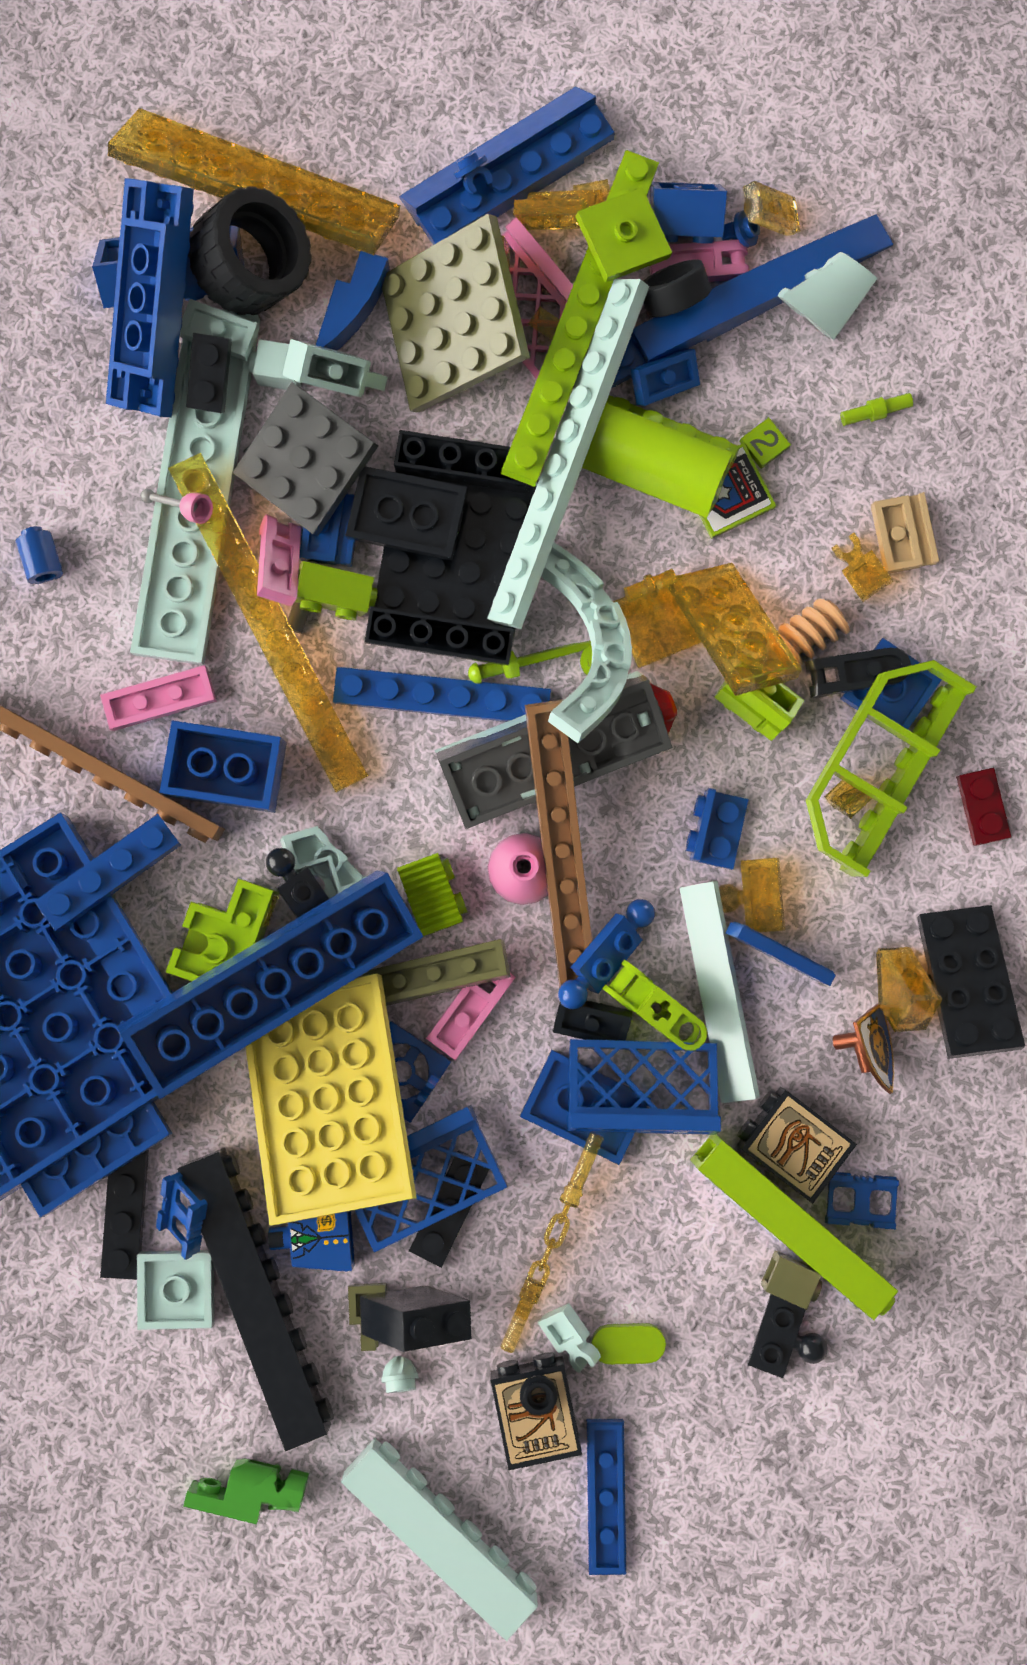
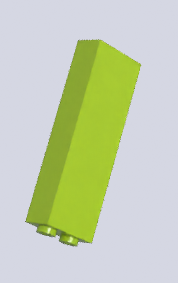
M717 1134L710 1135L692 1156L691 1162L705 1177L867 1316L875 1320L878 1315L883 1316L892 1308L895 1303L894 1296L898 1292L896 1288Z

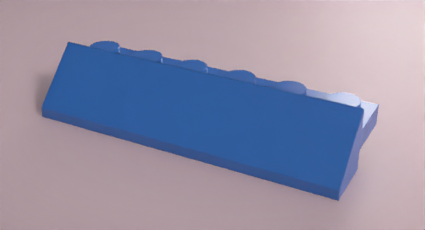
M575 86L406 191L399 198L417 226H421L434 245L486 214L499 217L584 164L585 157L613 141L615 132L596 105V96ZM476 152L478 158L486 155L488 161L480 166L487 168L491 172L493 182L486 185L482 176L476 174L473 177V184L477 192L469 194L463 184L465 175L456 179L454 173L459 170L458 161Z
M125 178L106 404L126 410L141 411L159 417L172 418L173 404L175 402L176 369L179 363L178 349L182 328L183 297L186 290L187 256L190 250L191 216L194 210V189Z

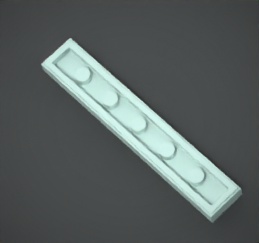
M718 881L681 887L680 893L709 1042L717 1043L718 1088L721 1103L757 1099L760 1095L729 937L725 934L727 927Z

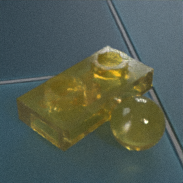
M779 858L741 861L743 890H739L731 884L719 886L724 913H731L744 904L746 926L757 932L785 931Z

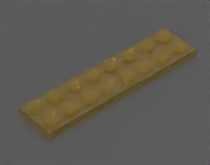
M141 108L132 115L108 142L109 157L219 198H223L240 187L243 189L252 186L258 189L264 188L269 190L272 194L284 199L295 210L307 231L375 255L399 218L401 205Z

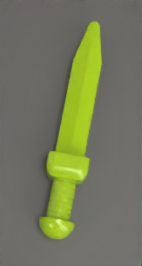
M591 641L563 645L516 657L512 650L509 666L493 663L478 665L475 662L469 667L468 676L472 682L481 684L482 679L504 674L506 678L519 677L520 667L580 652L591 645Z

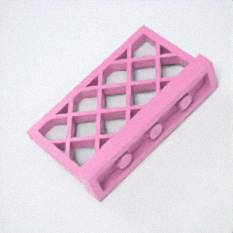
M515 217L505 226L507 231L502 235L504 247L508 244L515 253L514 267H509L510 274H513L516 300L536 301L534 320L521 319L522 326H534L532 345H527L528 351H531V359L528 358L522 361V363L537 380L540 371L535 366L536 352H548L549 346L537 345L539 327L557 328L573 284L518 218ZM520 260L527 268H520ZM519 275H531L538 280L537 294L517 293ZM542 287H544L549 295H542ZM541 301L556 302L559 305V321L539 320Z

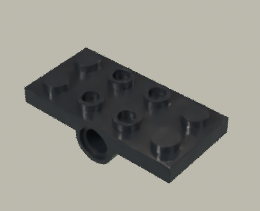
M992 905L919 914L917 917L928 967L926 973L928 996L931 1005L937 1008L948 1059L1022 1050L1025 1047V1042Z

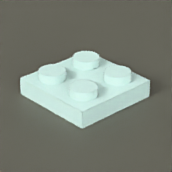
M200 1250V1252L192 1255L187 1260L181 1256V1251H140L137 1254V1330L212 1328L215 1325L214 1264L208 1250Z

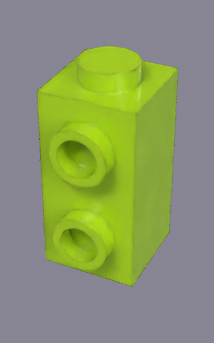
M302 561L299 564L298 591L295 602L300 603V609L321 613L322 608L336 611L335 617L355 621L357 616L365 615L370 607L375 606L377 588L373 587L374 577Z

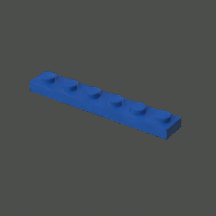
M337 667L333 703L508 722L526 715L525 705L549 702L551 689L488 682L477 684L469 680Z

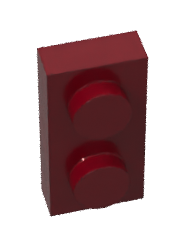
M994 767L956 776L973 846L1012 838Z

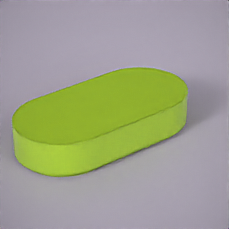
M650 1323L602 1325L594 1332L591 1339V1344L600 1353L601 1358L599 1361L608 1365L653 1363L662 1357L666 1347L663 1333L657 1326Z

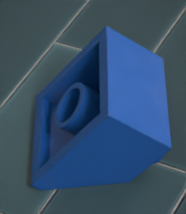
M652 182L650 187V205L667 242H678L679 236H693L692 242L714 243V237H723L727 190L721 184Z

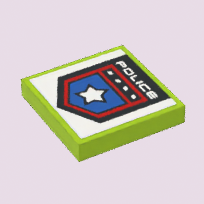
M745 443L738 445L740 449L736 460L725 477L719 498L708 518L700 516L711 539L776 507Z

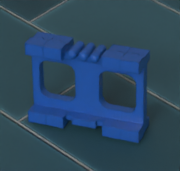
M178 1172L162 1179L161 1195L163 1196L162 1210L158 1211L156 1228L159 1231L167 1228L182 1245L181 1256L187 1260L192 1255L200 1252L202 1242L201 1225L203 1224L202 1220L206 1217L208 1203L205 1199L200 1201L183 1183V1175ZM181 1192L190 1201L191 1206H188V1209L180 1200ZM177 1218L187 1230L186 1238L176 1226Z
M836 1172L828 1184L825 1223L850 1226L851 1222L856 1225L869 1226L870 1224V1227L896 1230L895 1219L899 1180L893 1176L874 1175L873 1179L871 1176L865 1177L856 1174L852 1176L851 1173ZM845 1187L854 1189V1207L851 1211H836L833 1209L835 1188ZM880 1190L891 1193V1205L888 1214H872L870 1212V1194L872 1191Z

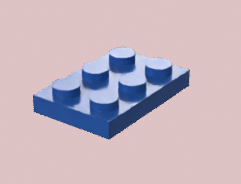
M551 1049L521 1111L520 1117L620 1165L635 1133L567 1131L569 1115V1057ZM579 1063L588 1074L593 1070ZM578 1072L579 1084L584 1079V1077ZM596 1072L592 1076L606 1093L618 1083V1081L600 1072ZM588 1081L577 1091V1107H594L603 1098ZM624 1084L610 1096L621 1108H630L640 1099L630 1087ZM605 1100L599 1107L612 1106ZM642 1101L636 1108H647V1105Z

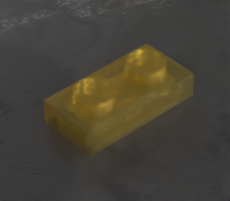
M752 181L743 186L745 198L744 211L749 222L786 236L794 235L801 231L795 197L757 181Z

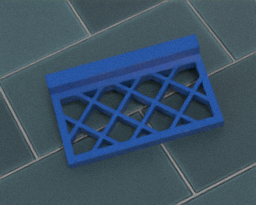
M570 1039L567 1131L715 1135L721 1132V1116H718L717 1043H704L700 1048L688 1051L682 1049L674 1042ZM578 1049H593L603 1061L588 1074L578 1063ZM601 1049L614 1050L607 1056ZM619 1050H629L639 1060L626 1075L611 1060ZM638 1050H650V1052L643 1056ZM655 1051H666L676 1061L663 1076L647 1061ZM674 1051L687 1052L680 1058ZM692 1052H708V1068L700 1076L684 1062ZM604 1064H607L621 1078L608 1093L592 1078ZM642 1064L658 1080L645 1094L629 1079ZM678 1066L694 1080L682 1094L666 1080ZM578 1072L584 1077V1079L579 1084ZM707 1074L708 1085L702 1080ZM588 1081L603 1098L594 1107H577V1091ZM624 1082L640 1098L630 1108H621L610 1097ZM660 1084L676 1098L667 1109H658L647 1098ZM697 1084L709 1095V1110H695L684 1099ZM606 1100L612 1107L599 1106ZM643 1101L649 1108L636 1107ZM680 1102L686 1109L673 1108Z
M472 1105L407 1136L410 1158L412 1159L419 1155L417 1164L411 1163L414 1170V1184L419 1172L439 1179L432 1199L416 1193L417 1200L430 1204L425 1219L417 1222L404 1217L409 1200L403 1201L399 1215L379 1208L380 1205L355 1210L374 1253L508 1187L479 1126ZM471 1129L478 1142L474 1158L454 1151L458 1136ZM452 1139L449 1149L440 1146L441 1144ZM435 1149L447 1153L441 1174L421 1167L427 1151ZM481 1150L487 1162L478 1159ZM452 1156L472 1162L466 1182L445 1176ZM476 1164L491 1169L497 1184L485 1190L470 1185ZM443 1181L463 1188L458 1203L450 1206L437 1201ZM468 1190L476 1192V1194L465 1199ZM435 1206L444 1209L432 1215ZM365 1209L372 1211L370 1220ZM377 1213L397 1220L392 1235L379 1241L373 1228ZM401 1223L410 1225L409 1227L399 1231Z

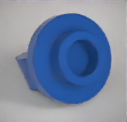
M476 152L458 161L459 170L454 173L456 179L465 175L463 184L469 194L477 192L473 184V177L476 174L482 176L486 185L493 182L491 172L487 168L480 166L488 161L486 155L478 158Z
M746 210L736 213L734 222L724 224L722 241L738 239L747 248L756 245L758 235L760 234V225L757 218Z

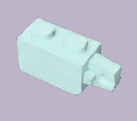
M290 339L283 376L357 397L364 395L365 387L385 391L388 379L387 376L369 371L371 365L369 360Z

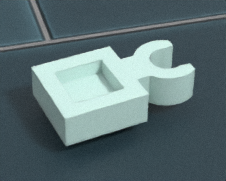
M569 1303L546 1313L537 1322L558 1353L565 1350L568 1352L569 1362L576 1372H581L587 1363L591 1367L595 1366L601 1358L598 1349L586 1342L590 1332Z

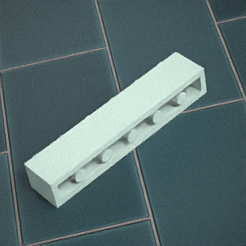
M374 1438L344 1471L341 1483L501 1637L508 1641L538 1607L535 1583L526 1573L521 1571L517 1574L508 1566L509 1559L500 1548L495 1545L490 1548L480 1539L482 1537L480 1530L473 1522L468 1519L462 1522L453 1513L455 1508L448 1498L441 1493L435 1496L426 1487L428 1484L427 1480L417 1469L412 1467L408 1470L399 1461L400 1455L390 1443L385 1441L381 1444Z

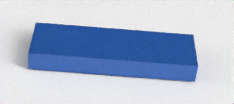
M730 922L725 934L817 982L831 986L836 976L830 969L746 925Z

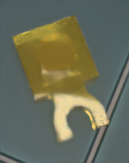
M852 533L848 536L854 544L851 552L843 553L837 544L831 549L839 560L849 565L842 570V573L861 601L864 602L892 583L893 580L872 550L865 555L862 554V544L856 534Z

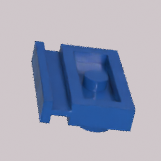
M354 494L345 495L319 536L312 534L303 527L299 554L301 561L307 562L310 560L322 564H340L352 567L356 541L347 539L345 535Z

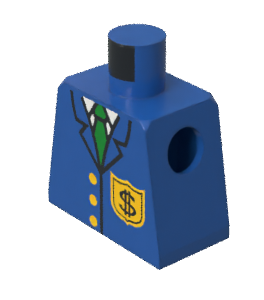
M351 1211L289 1222L288 1226L268 1229L269 1249H290L293 1267L348 1272L352 1271L355 1266Z

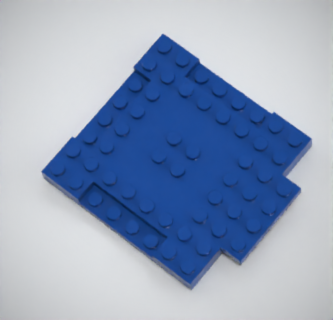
M61 812L0 850V1201L22 1187L40 1218L47 1216L173 1134L154 1103L159 1097L116 1028L118 1025L172 994V990L114 895L108 897L59 933L53 929L34 902L94 859L70 818Z

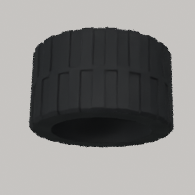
M248 186L247 188L242 189L240 187L233 190L194 223L193 230L189 236L190 250L188 258L190 259L192 274L195 275L198 281L197 284L214 303L216 302L221 308L229 312H235L238 315H257L262 311L268 310L299 289L303 284V280L309 274V266L312 260V255L310 254L311 244L303 222L300 221L295 210L284 199L264 188L258 189ZM230 225L247 231L261 245L269 265V279L253 274L240 262L231 244Z

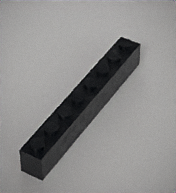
M222 1148L183 1164L177 1168L178 1172L183 1175V1183L200 1201L205 1199L208 1203L206 1217L202 1220L201 1233L285 1452L327 1435L331 1426L330 1421L334 1419L333 1410L327 1397L321 1399L316 1386L320 1384L318 1370L313 1362L308 1364L303 1352V1350L307 1349L305 1336L300 1327L294 1328L290 1315L293 1314L291 1300L286 1292L281 1294L276 1282L277 1279H280L279 1269L274 1258L268 1259L263 1248V1245L267 1243L266 1236L261 1224H254L249 1210L253 1209V1202L246 1188L241 1189L236 1178L240 1174V1169L233 1154L228 1155L226 1149Z

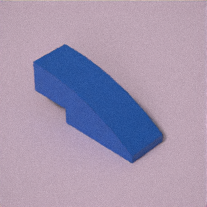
M361 250L351 282L347 283L336 279L316 342L317 346L338 351L360 329L373 311L383 292L382 287L386 273L390 271L388 258Z

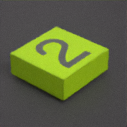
M769 417L744 435L739 441L741 444L745 443L751 457L760 469L789 449L791 445Z

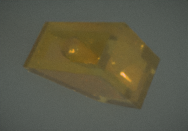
M910 947L878 948L876 952L878 1001L893 1031L926 1030L942 1001L941 996Z

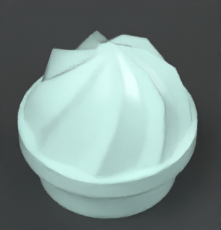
M396 1356L386 1364L381 1380L382 1383H386V1393L416 1390L415 1379H418L419 1376L409 1359Z

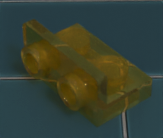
M594 190L530 192L527 199L514 200L513 215L518 218L527 230L579 229L580 226L575 218L577 212L596 205L597 194Z

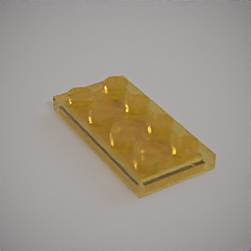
M733 563L670 577L667 588L735 696L798 679L802 671L801 666Z

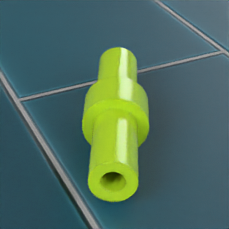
M906 393L885 400L883 397L868 400L864 406L841 412V422L843 426L867 419H870L871 422L886 418L889 413L913 407V398L910 393Z

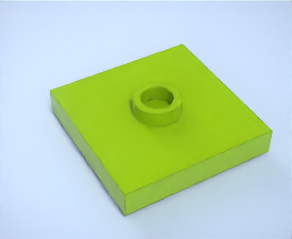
M643 187L579 210L575 218L605 283L667 260L672 255L670 246Z

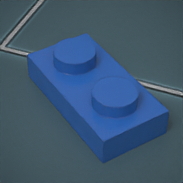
M686 348L630 369L636 405L646 406L700 385L695 349Z

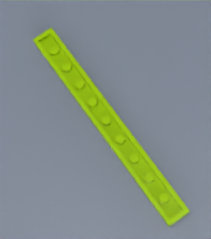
M625 150L606 200L642 187L647 196L659 162ZM589 246L501 472L502 475L536 487L614 281L611 280L605 283Z

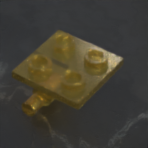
M672 568L655 576L651 574L643 576V581L624 587L625 597L612 601L618 602L626 618L631 637L632 656L638 669L705 641L678 576L675 575Z

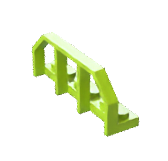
M935 660L878 674L805 800L818 851L841 864L839 870L852 877H868L871 870L867 869L878 847L897 814H902L906 811L907 806L904 805V802L930 757H935L940 752L937 745L965 696L974 693L977 687ZM927 670L948 683L945 686L941 685L934 692L930 700V704L933 705L927 717L923 716L917 722L912 732L872 708L890 679ZM866 718L910 744L909 748L905 747L897 756L894 762V766L897 769L891 780L887 778L879 789L839 765ZM833 774L878 801L873 811L869 809L860 820L858 828L861 829V832L855 842L850 841L842 853L830 846L819 804V799Z

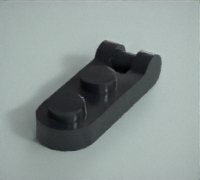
M898 648L863 651L817 658L805 662L806 673L811 674L812 686L809 687L811 698L867 690L871 688L878 674L911 666L909 656ZM835 669L836 681L827 683L825 671ZM908 675L890 679L884 687L899 684Z

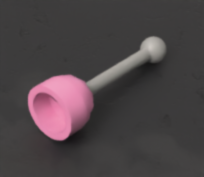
M144 489L140 495L145 503L155 501L180 507V512L184 518L198 524L207 522L213 511L210 497L197 492L188 493L181 500L157 495L151 489Z

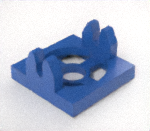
M390 1021L392 1044H407L411 1046L404 1057L395 1058V1062L405 1061L412 1069L411 1077L405 1082H399V1086L410 1084L421 1091L410 1098L401 1099L404 1119L411 1123L452 1061L393 1021ZM420 1053L425 1057L428 1065L427 1081L416 1075L414 1062Z

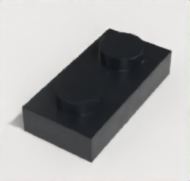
M193 333L186 401L187 408L225 413L232 339Z
M586 1000L585 1004L578 1009H568L559 1001L553 1033L583 1040L626 1041L633 1011Z

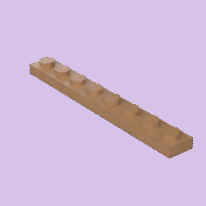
M563 700L525 705L559 988L565 981L576 980L578 976L571 966L592 942L569 738L548 722L551 711Z
M0 705V731L15 739H18L20 734L32 740L29 747L48 757L52 751L64 757L60 764L79 774L83 768L95 774L92 779L93 782L112 791L114 786L126 792L124 799L142 809L146 803L158 809L156 814H159L163 821L175 826L177 820L189 826L187 834L204 843L209 838L219 841L225 828Z

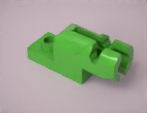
M246 1458L237 1459L231 1469L227 1488L221 1487V1482L213 1478H201L199 1481L193 1480L187 1490L183 1507L252 1524H257L264 1504L269 1505L268 1510H287L299 1513L309 1473L291 1468L289 1476L286 1480H282L279 1474L281 1466L278 1464L272 1465Z

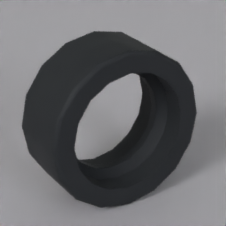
M687 260L679 262L648 276L643 280L649 286L643 303L648 316L663 317L678 313L701 302L712 290L702 261Z

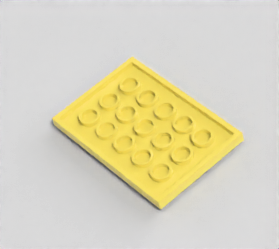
M376 973L354 979L246 1046L270 1226L417 1198L382 975Z

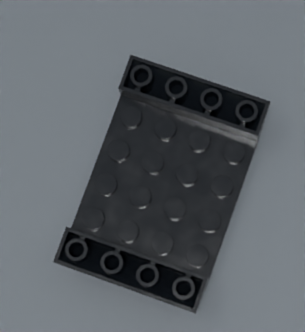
M399 430L394 460L396 473L465 486L468 488V495L453 561L388 547L383 548L377 584V598L375 606L370 607L365 644L509 666L516 628L496 624L487 618L530 506L532 496L536 490L534 486L501 474L510 447Z

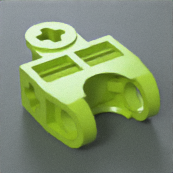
M624 959L621 963L623 968L610 985L607 986L605 984L602 989L682 1049L692 1051L700 1048L707 1038L705 1024L665 991L653 984V981ZM659 1003V1006L662 1008L661 1012L654 1013L655 1011L652 1009L653 1004ZM690 1022L692 1024V1033L688 1038L681 1040L679 1030L683 1024ZM699 1030H700V1036H699L698 1040H697L696 1042H694V1041L697 1039V1037H698V1035H699Z

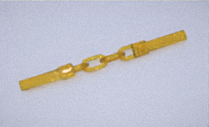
M590 1132L570 1182L564 1187L565 1191L559 1198L565 1205L561 1213L552 1216L545 1231L544 1242L547 1248L542 1260L535 1261L531 1265L521 1288L519 1303L500 1345L501 1349L506 1352H514L533 1305L539 1301L550 1275V1267L547 1264L552 1249L562 1245L570 1227L567 1213L570 1207L578 1208L580 1197L583 1196L584 1184L604 1139L596 1133ZM559 1219L558 1223L560 1225L565 1224L558 1241L555 1243L556 1239L552 1237L549 1240V1236L556 1220ZM537 1267L540 1272L545 1269L541 1282L532 1278Z

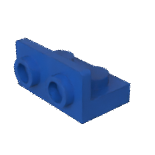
M712 788L705 790L704 796H697L693 816L699 817L696 831L690 830L685 851L691 852L690 861L729 870L734 869L749 799L716 792V789Z

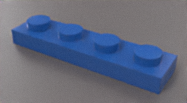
M156 814L34 902L53 929L59 933L176 850L181 844L159 814Z

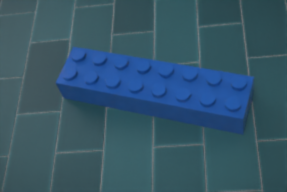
M377 870L118 1025L116 1028L159 1099H162L424 936L389 874Z

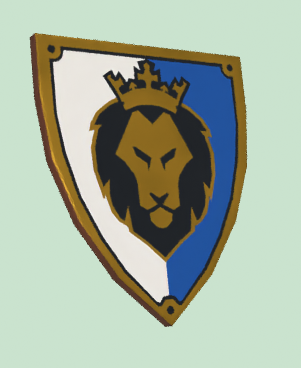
M878 1002L853 1022L855 1032L834 1035L833 1045L836 1050L854 1047L861 1073L871 1072L879 1085L891 1094L893 1093L894 1081L893 1049L882 1002Z

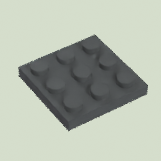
M291 382L232 473L309 532L319 536L379 445L301 387Z

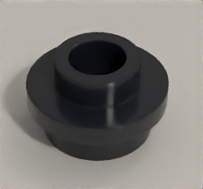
M534 1375L524 1381L520 1389V1401L526 1411L534 1415H543L550 1412L556 1405L558 1398L557 1388L550 1378L543 1375ZM536 1388H541L546 1392V1395L543 1399L537 1400L532 1397V1391Z

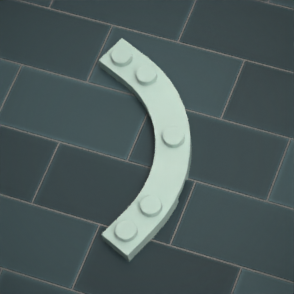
M554 542L541 577L558 589L573 604L582 617L591 640L592 664L583 682L551 711L548 722L579 743L604 720L619 700L631 666L632 644L630 631L618 602H612L603 590V581L583 562Z

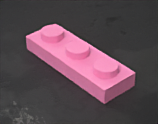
M205 665L100 695L109 729L112 731L217 702L209 671Z

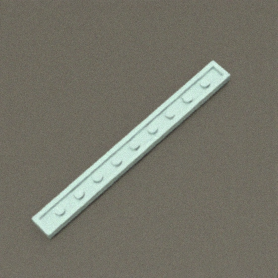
M614 279L499 589L493 600V605L487 619L496 624L522 629L648 292L649 286L641 279Z

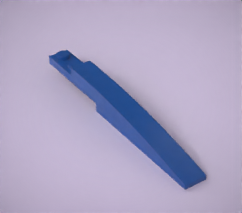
M877 214L799 247L712 288L706 298L688 309L668 316L654 317L633 329L612 388L631 379L630 369L686 348L689 349L704 340L709 342L784 303L778 297L782 289L787 288L791 290L806 280L805 274L813 269L822 268L828 259L839 252L845 253L858 263H861L893 246V243Z

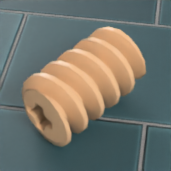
M817 599L813 603V608L806 607L802 610V617L794 615L790 619V625L783 623L778 627V633L771 631L767 635V643L782 667L790 671L788 662L792 661L798 667L802 666L801 653L812 659L815 656L812 649L813 645H816L823 651L827 648L824 637H828L835 643L838 641L835 630L838 628L844 634H848L850 628L842 612L830 600Z

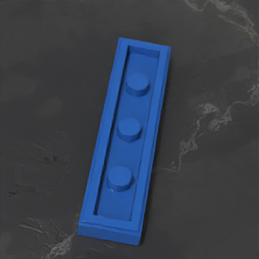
M586 1419L589 1575H626L624 1420Z

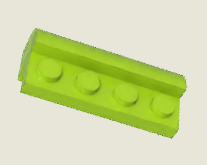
M609 395L582 468L708 518L719 498L725 477L736 460L740 446L730 443L723 437H714L699 431L690 424L679 423L666 418L657 411L646 410L633 405L624 398Z

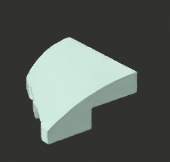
M839 252L828 259L822 268L813 269L805 274L806 280L791 290L787 288L782 289L778 297L797 314L809 320L823 334L834 340L875 283L877 277L847 254Z
M318 826L282 836L280 840L282 848L290 850L295 857V871L297 872L306 866L313 876L323 879L325 883L324 892L329 899L366 877L359 873L341 850L336 849L329 842L328 837Z

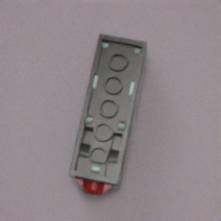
M638 671L628 674L619 700L604 720L579 743L568 737L574 787L673 748L668 734L677 716V708L670 692L650 683L649 679ZM526 715L435 750L465 829L536 802Z

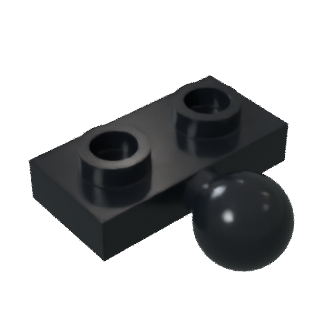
M770 1294L747 1364L783 1379L793 1349L798 1351L800 1357L805 1362L816 1364L826 1357L827 1343L822 1336L816 1333H807L803 1336L798 1335L806 1309Z

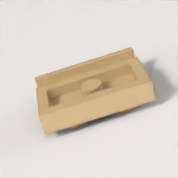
M925 492L913 496L907 495L875 501L871 504L885 574L917 569L927 565L932 566L939 562Z

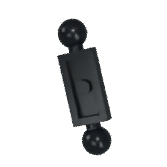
M280 847L269 852L266 857V867L272 875L284 879L275 888L296 918L329 899L308 867L305 866L299 871H295V857L290 850Z

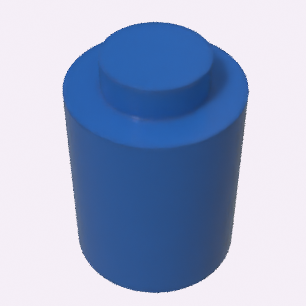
M33 526L22 530L21 536L15 541L27 582L30 584H41L62 577L63 570L52 533L43 530L40 526Z

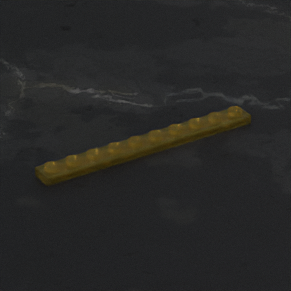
M199 453L169 467V473L182 498L186 494L194 492L210 497L213 504L212 515L207 522L203 524L196 523L335 793L367 778L368 774L280 604L257 596L259 564L202 454Z

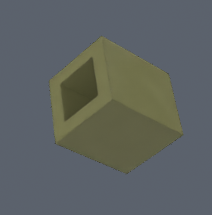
M775 1250L761 1281V1286L766 1292L807 1310L810 1301L815 1302L819 1297L822 1281L820 1280L821 1275L809 1265Z

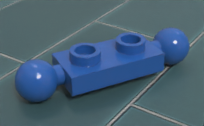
M645 899L632 901L627 907L626 917L616 913L573 963L571 968L578 977L576 980L565 981L558 991L559 1001L564 1007L568 1009L582 1007L588 997L587 989L599 994L603 986L620 969L623 960H627L643 939L636 930L649 926L655 918V909L649 901Z

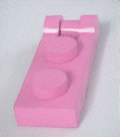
M738 239L714 241V243L670 244L669 246L672 251L670 258L650 266V275L663 268L679 262L701 260L709 282L729 281L749 271V265L745 264V256L748 254V249ZM722 257L731 258V264L722 265Z
M266 514L262 519L259 529L261 546L257 596L292 606L297 599L301 527L293 523H288V525L279 523L277 518Z
M510 973L511 977L492 981L496 986L491 993H488L479 985L462 988L426 1039L456 1060L516 976Z

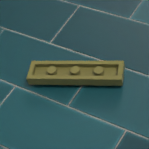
M501 939L371 969L362 974V976L376 973L382 975L386 1006L511 977L505 943Z

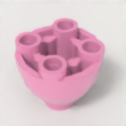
M528 833L511 835L500 841L490 855L488 863L489 881L496 893L508 902L520 905L532 904L548 896L542 842L539 836ZM523 859L528 860L531 864V870L526 874L518 872L516 867L517 863Z

